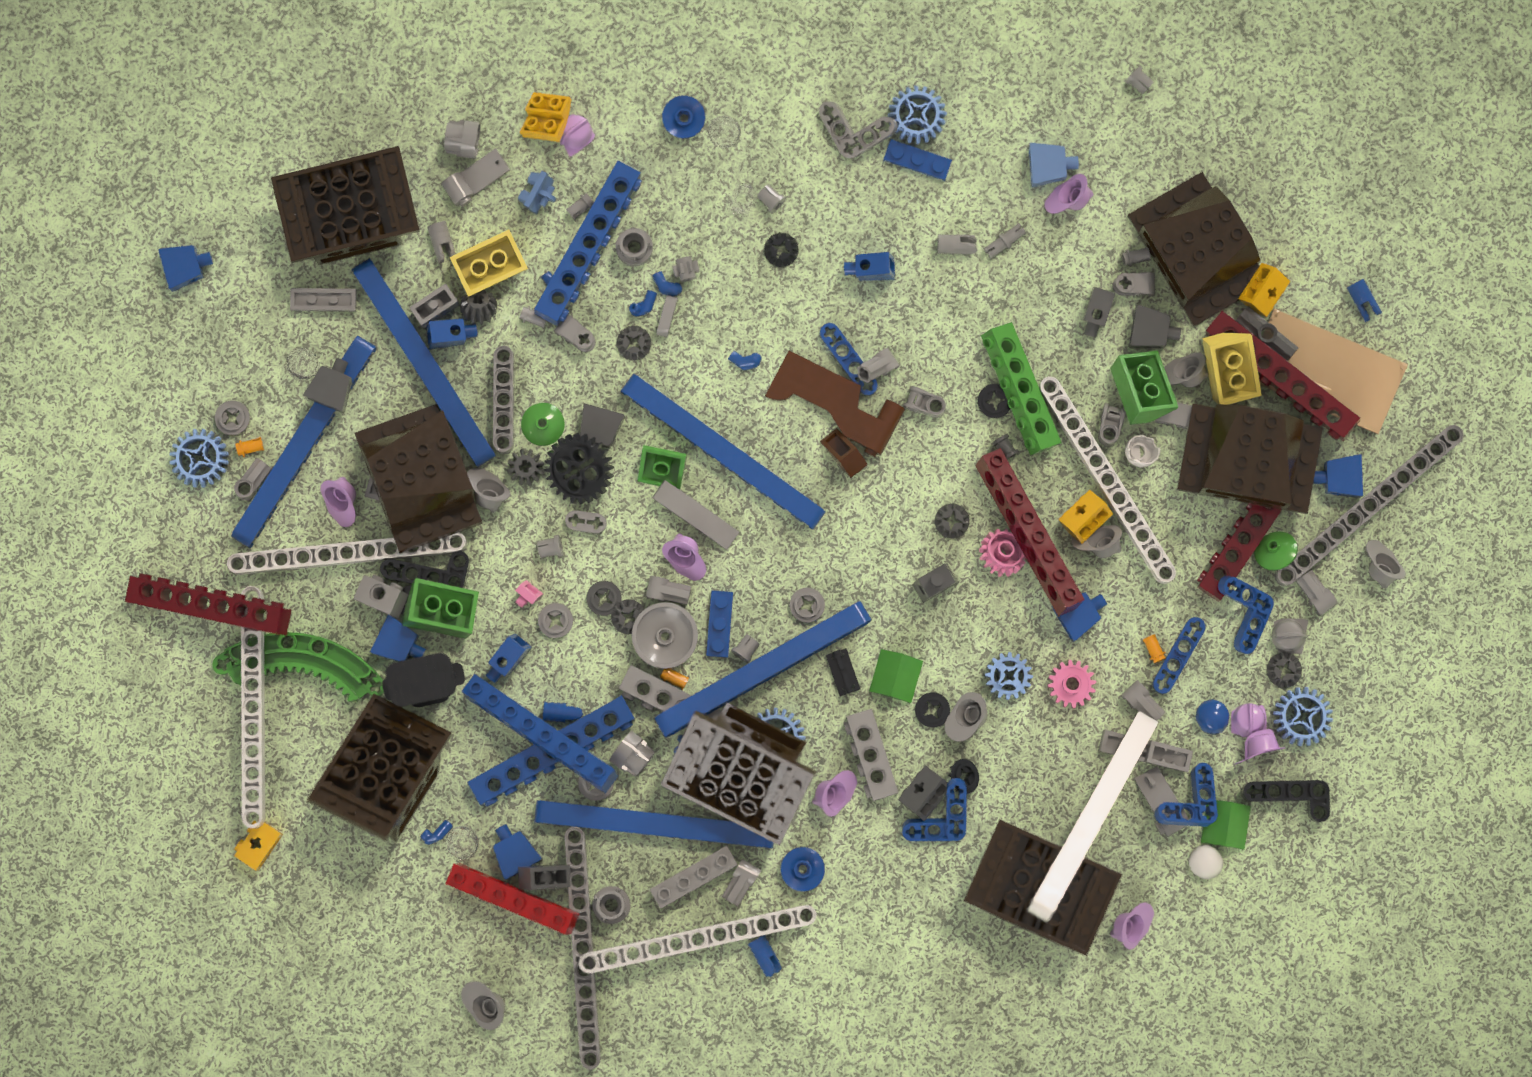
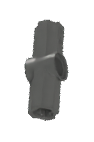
M1249 306L1236 319L1240 325L1287 361L1298 350V347L1281 334L1273 324L1268 323ZM1265 329L1270 330L1273 333V337L1271 339H1264L1261 332Z

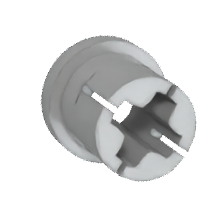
M1138 66L1125 82L1127 84L1130 83L1143 94L1147 90L1146 87L1149 88L1154 82L1142 71L1143 68Z
M766 185L757 196L768 207V211L771 214L775 213L786 201V197L778 194L770 185Z
M554 535V538L537 541L538 552L541 558L555 555L558 557L563 556V547L559 535Z
M746 634L737 647L732 648L731 652L749 664L751 661L750 657L760 644L753 637L751 638V636Z

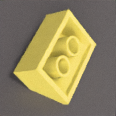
M510 230L450 257L468 297L528 269Z
M1220 333L1202 338L1212 399L1217 404L1229 405L1262 396L1251 334Z

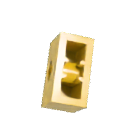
M1261 263L1238 299L1257 314L1267 317L1284 293L1290 280L1276 267Z
M1089 489L1058 520L1070 535L1083 544L1113 513L1106 502Z
M266 822L259 828H248V836L245 840L241 839L234 849L237 851L234 856L255 871H259L283 836L280 831ZM260 838L261 848L256 847L253 849L254 843L252 841Z

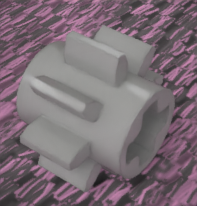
M691 256L677 259L676 265L672 266L675 278L680 277L681 282L696 279L695 273L700 272L697 260L692 261Z

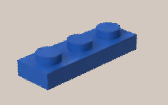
M890 139L884 161L943 181L946 180L952 162L951 159L892 139Z
M711 590L706 656L728 658L733 592Z

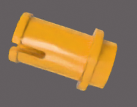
M261 437L244 442L239 440V443H235L238 456L243 455V457H246L245 454L264 451Z
M1155 634L1143 639L1151 656L1149 658L1150 661H1153L1155 664L1166 659V652L1162 651Z
M672 668L663 669L659 677L664 682L667 681L682 690L689 677L672 670Z

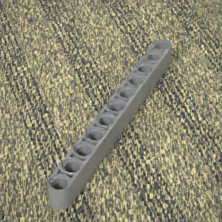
M1450 425L1301 549L1290 565L1277 570L1275 573L1276 582L1281 586H1289L1458 445L1464 436L1462 429L1459 426ZM1448 431L1455 432L1457 436L1456 441H1450L1447 438ZM1431 445H1437L1440 448L1439 455L1431 453ZM1418 458L1423 461V469H1417L1414 466L1415 459ZM1402 472L1407 476L1406 483L1398 481V473ZM1385 486L1390 489L1391 494L1389 497H1384L1381 494V487ZM1366 500L1374 504L1373 511L1365 509L1364 502ZM1349 514L1357 517L1358 522L1356 525L1348 523L1347 517ZM1332 528H1336L1341 532L1340 539H1334L1331 536ZM1316 542L1323 544V553L1315 551L1314 544ZM1299 556L1307 559L1308 564L1306 567L1303 568L1298 565L1297 559ZM1282 570L1290 572V581L1282 580Z
M571 827L565 833L566 865H570L571 887H568L569 909L580 913L577 920L584 919L587 922V929L584 932H579L574 927L571 934L581 1065L591 1070L595 1069L601 1062L595 972L589 973L588 976L579 974L578 961L583 954L577 951V944L585 941L589 945L587 953L593 952L586 838L582 829ZM572 831L580 832L581 839L578 843H572L569 840V834ZM576 852L580 853L583 857L582 863L579 865H573L570 860L572 854ZM575 875H581L584 878L583 886L577 888L572 884V879ZM577 897H582L586 901L585 907L581 910L574 907V900ZM589 956L583 960V963L588 964L590 969L594 967V959ZM589 986L591 988L592 995L590 998L586 999L580 995L581 987ZM585 1008H590L594 1013L590 1021L584 1020L581 1016L582 1010ZM589 1030L595 1034L594 1042L587 1043L584 1041L583 1034L585 1031ZM587 1053L595 1054L597 1062L594 1065L586 1064L584 1058Z

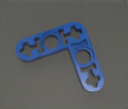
M1224 576L1218 584L1220 593L1248 608L1235 637L1234 648L1240 653L1250 654L1258 644L1273 609L1274 601L1270 595L1236 577ZM1230 583L1231 586L1236 587V591L1230 590L1227 584ZM1248 589L1250 596L1244 601L1242 594L1244 590ZM1256 599L1263 600L1265 606L1262 607L1261 604L1255 602ZM1253 618H1256L1258 624L1252 630L1250 622ZM1244 640L1248 643L1247 647L1243 644Z
M1199 763L1191 770L1193 804L1164 802L1154 811V817L1157 822L1164 825L1207 827L1216 821L1218 814L1214 774L1210 765ZM1202 769V773H1206V776L1203 777L1198 771ZM1201 789L1207 791L1209 795L1208 800L1201 798L1199 794ZM1164 809L1165 813H1173L1175 811V814H1170L1168 817H1166V815L1163 814L1161 811H1163ZM1182 809L1190 813V820L1182 817ZM1205 812L1210 818L1207 820V817L1203 816L1202 813Z
M953 778L947 783L946 818H927L925 821L921 818L907 819L902 824L903 837L908 841H959L963 839L966 835L967 788L964 780ZM956 785L960 788L958 791L959 798H955L954 795ZM954 805H960L963 809L961 813L953 814L950 808ZM954 820L958 821L959 830L957 834L953 831ZM932 825H937L940 831L937 834H931L928 832V828ZM910 826H914V834H910ZM921 826H924L925 834L921 833Z

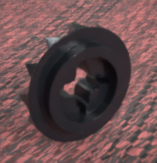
M781 232L771 235L764 246V255L767 261L776 267L791 265L796 260L799 252L796 239L789 234ZM785 241V249L787 250V252H782V254L779 255V257L777 258L778 250L775 249L774 246L780 247L781 244H783Z
M989 384L980 391L978 406L980 411L988 418L998 419L1010 411L1007 398L1000 384ZM993 392H995L997 399L1005 400L998 403L997 410H995L993 404L986 403L992 399Z
M935 692L926 693L918 699L915 706V714L918 721L924 726L938 727L946 722L950 714V705L943 695ZM927 702L932 706L941 705L936 711L938 718L933 714L924 715L929 709Z
M968 759L954 761V765L950 767L951 773L948 776L951 779L960 778L962 773H968L964 777V782L966 783L967 794L972 793L979 784L977 767ZM956 785L955 792H958L960 788Z

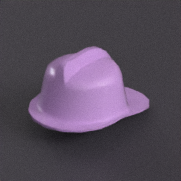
M574 114L568 117L560 144L564 145L569 157L577 154L595 138L588 120Z
M1076 174L1057 186L1045 201L1047 212L1056 214L1068 208L1072 210L1084 208L1089 199L1094 195L1093 191L1087 186L1086 176Z
M340 477L335 481H324L321 484L320 491L329 514L340 526H352L356 518L353 506L356 499L355 488L345 477Z
M679 533L672 541L664 544L662 553L677 573L692 581L700 580L705 576L706 565L698 554V544L695 540Z
M1246 703L1240 705L1231 713V733L1247 738L1256 731L1267 729L1266 711L1263 705L1258 706Z
M1271 729L1256 731L1250 734L1245 741V759L1235 763V765L1262 753L1285 749V747H1279L1274 732Z
M845 770L838 773L832 780L822 781L816 788L815 797L812 799L813 804L822 808L824 813L830 817L837 815L853 796L857 785L855 774Z
M1144 902L1137 905L1131 912L1118 915L1110 932L1111 937L1123 942L1126 949H1134L1149 931L1154 917L1153 907L1149 903Z

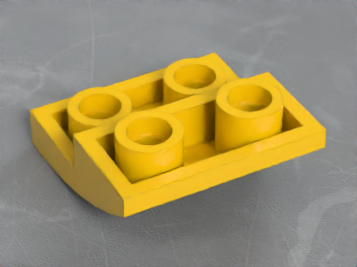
M533 92L525 108L528 116L520 130L521 135L525 138L560 142L568 121L571 98Z

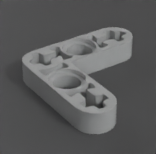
M827 101L819 108L821 119L840 153L845 158L853 159L891 137L897 131L895 119L881 117L854 134L837 103ZM827 107L834 108L832 115L834 118H840V120L834 121L831 115H826ZM884 121L886 123H891V125L889 126V132L887 130H882L878 134V132L874 129L875 126L876 129L883 128L885 126L883 123ZM838 124L845 126V133L842 136H838L835 133V128ZM868 131L872 132L874 140L870 144L865 143L863 139L864 134ZM859 141V143L863 146L862 149L861 146H856L855 148H853V154L850 152H846V150L848 149V144L855 145Z

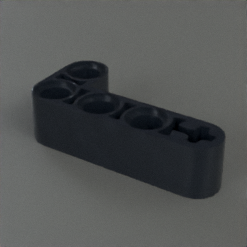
M454 552L449 558L447 570L387 559L382 562L380 571L386 579L412 585L414 579H408L407 572L415 568L418 571V579L428 580L430 574L437 573L440 576L438 583L450 585L451 579L458 577L461 580L460 588H465L470 568V558L465 552ZM459 556H463L466 559L463 567H456L454 564L455 559ZM393 564L395 569L402 570V578H399L401 574L398 572H392L389 575V572L385 570L386 567H390Z
M1322 780L1255 781L1246 783L1241 788V796L1248 802L1307 801L1308 817L1313 822H1324L1330 816V790L1328 784ZM1294 784L1301 788V794L1298 797H1294L1291 794V787ZM1316 784L1321 785L1323 788V794L1320 797L1313 793V787ZM1261 785H1264L1263 794H1254L1253 798H1251V794H1247V790L1251 786H1253L1254 790H1261ZM1272 785L1277 786L1279 789V795L1276 798L1271 797L1268 792L1269 787ZM1317 806L1324 810V815L1321 819L1316 818L1313 813Z

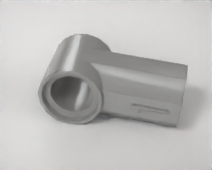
M885 348L873 356L872 359L857 367V375L861 381L869 383L881 375H888V372L894 368L897 369L900 365L889 348Z
M256 458L243 477L235 483L234 491L236 495L243 501L251 500L272 468ZM243 485L251 487L250 492L246 495H242L239 492L240 487Z
M1312 570L1296 580L1308 597L1309 604H1313L1316 608L1318 616L1323 615L1338 604L1332 592L1323 586Z
M650 576L645 597L658 599L663 602L666 600L687 605L691 586L669 582L668 579Z
M1138 680L1121 695L1123 699H1126L1131 704V708L1144 713L1156 721L1165 713L1150 696L1149 691Z
M742 859L722 897L738 906L749 887H752L761 870Z

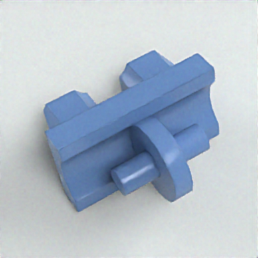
M531 172L528 177V183L533 188L531 192L521 191L518 200L528 210L537 214L540 207H545L548 201L553 203L556 201L557 198L552 195L555 189L552 184L555 180L548 176L546 172Z

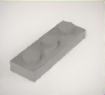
M290 288L291 311L356 312V289Z

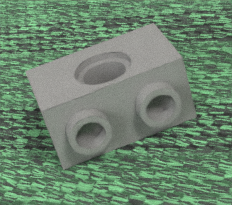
M445 283L409 308L422 328L425 329L429 321L439 320L460 306V304Z
M374 574L372 578L364 575L353 599L398 619L409 596L402 591L404 587L393 582L389 586L384 583L385 579ZM385 591L383 598L379 599L380 593Z

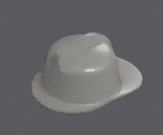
M1196 352L1174 359L1164 368L1170 385L1182 384L1185 387L1192 388L1208 378V371L1205 368V356L1202 353Z
M481 467L472 468L467 472L474 490L475 502L479 506L487 508L494 513L503 501L510 497L509 489L497 475Z
M1116 525L1100 526L1083 544L1072 537V545L1077 550L1092 551L1099 558H1107L1121 552L1120 538L1122 530Z
M1378 540L1368 541L1366 551L1371 559L1369 566L1370 576L1382 588H1387L1396 579H1404L1406 576L1405 570L1398 562L1394 553Z
M1279 619L1274 621L1271 637L1278 653L1302 654L1303 646L1308 637L1306 634L1308 620Z
M968 692L957 701L945 722V731L951 740L961 742L971 738L976 730L986 722L988 717L986 702L980 694Z
M471 981L466 983L462 988L461 998L467 1010L480 1027L486 1030L498 1028L504 1017L505 1003L503 998L499 994L492 992L481 982Z

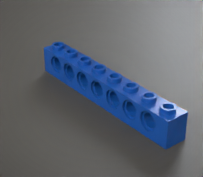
M620 161L616 162L534 308L535 315L556 326L559 325L560 321L564 322L570 312L567 310L570 303H575L580 294L578 289L581 284L585 285L591 274L588 271L592 265L596 266L601 257L598 253L602 246L606 248L611 239L609 234L612 228L616 229L622 219L619 217L622 210H627L630 206L632 192L639 190L642 184V180H640L641 172ZM617 185H624L627 189L625 192L619 193L615 190V187ZM608 203L616 205V209L613 211H607L604 207ZM597 222H603L606 224V227L598 230L594 225ZM587 240H592L596 245L593 248H586L584 243ZM576 259H583L585 264L582 267H577L573 262ZM571 277L575 282L567 286L563 283V280ZM555 296H561L564 298V302L562 304H555L552 299Z
M476 674L472 676L461 691L469 701L606 794L619 777L615 769Z
M620 696L564 727L559 732L566 737L576 736L578 738V745L589 751L595 747L594 742L600 739L602 742H605L614 736L612 732L620 728L621 731H624L633 726L632 721L635 718L623 696ZM608 714L616 716L617 722L615 725L607 726L604 719ZM595 725L597 727V734L594 737H588L585 734L587 726ZM532 745L467 783L481 806L485 804L488 807L498 801L497 797L505 793L508 796L517 791L516 786L524 782L525 785H528L537 780L535 775L542 771L544 774L555 770V764L559 762L555 759H550L547 753ZM532 757L539 759V766L534 770L530 769L527 765L528 760ZM510 769H519L520 777L517 780H510L508 777ZM492 779L500 781L501 787L499 790H490L489 783Z

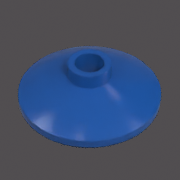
M677 96L671 99L663 109L662 121L664 127L671 135L677 138H691L697 135L705 124V110L702 104L691 96ZM682 115L688 116V120L686 122H682L680 120V117Z
M807 847L791 850L786 854L781 864V875L784 882L796 891L814 889L821 883L825 874V865L822 857L815 850ZM801 865L807 867V872L801 874L798 870Z

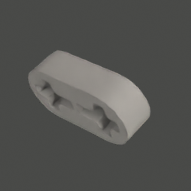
M667 295L657 335L668 337L678 298Z
M575 510L569 512L565 518L567 527L573 531L600 534L607 526L605 517L598 513ZM578 515V519L585 520V523H577L576 527H574L572 522H569V518ZM596 518H600L599 520L603 523V526H599L598 530H595L593 525L587 524V521H595Z

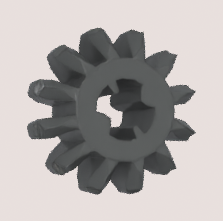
M485 290L470 297L466 294V296L462 297L460 311L465 321L471 320L473 325L476 322H480L482 325L484 321L490 322L496 316L497 301L492 292L487 293Z
M520 449V457L516 453L512 454L516 461L508 460V464L514 467L509 468L507 471L509 474L515 473L511 478L512 481H516L520 477V486L524 484L525 479L528 486H531L532 477L536 482H539V478L535 475L536 473L544 474L543 470L537 468L544 466V462H536L541 456L536 454L532 457L533 450L529 449L528 454L525 455L524 449ZM524 462L532 465V467L528 468L529 472L527 473L523 469L520 471Z

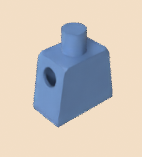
M1039 143L1029 144L1031 187L1064 181L1067 178V170L1079 169L1078 156L1066 157L1064 146Z

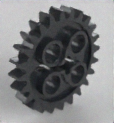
M579 433L574 434L573 437L571 434L565 436V439L563 437L558 439V443L551 446L553 450L547 452L551 458L545 460V463L550 465V467L544 469V471L550 472V476L546 480H553L550 488L557 487L556 495L564 493L563 500L570 497L572 504L577 499L579 504H583L585 500L587 503L593 501V498L597 500L601 497L600 494L603 495L607 492L605 487L611 486V482L607 479L614 477L613 474L609 473L614 466L608 465L612 457L605 456L609 450L605 449L602 451L600 448L603 443L601 442L596 445V437L588 440V434L582 435L581 438ZM579 449L584 452L585 458L579 455ZM589 459H594V462L568 479H565L564 476ZM562 460L567 463L568 469L563 467ZM591 468L596 471V477L591 474ZM574 479L578 480L579 488L575 486Z

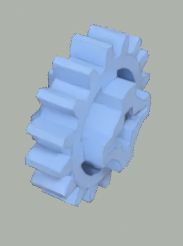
M1008 652L1007 657L1000 653V660L993 658L992 662L994 665H987V668L991 671L985 674V677L990 678L986 685L993 686L990 691L991 693L999 692L998 698L1004 694L1006 695V700H1009L1011 695L1017 699L1018 692L1026 693L1024 686H1031L1027 679L1033 678V675L1028 674V671L1032 668L1025 667L1024 664L1027 660L1020 661V654L1013 658L1011 652ZM1010 661L1016 663V665L1009 667L1003 664V662ZM995 669L1000 673L997 682L994 679ZM1016 669L1014 675L1012 676V678L1014 679L1013 681L1009 679L1001 683V681L1005 677L1004 671L1009 673L1010 671ZM1020 670L1023 671L1022 683L1018 679V672ZM1004 685H1011L1015 690L1007 691L1001 688Z

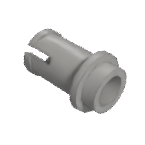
M587 193L581 194V198L566 209L574 220L589 207L591 209L594 203Z
M1148 247L1134 251L1125 250L1122 253L1124 266L1128 265L1131 267L1135 263L1150 261Z
M530 306L528 308L523 307L519 319L523 320V323L527 321L544 328L546 320L535 315L534 310L530 309Z

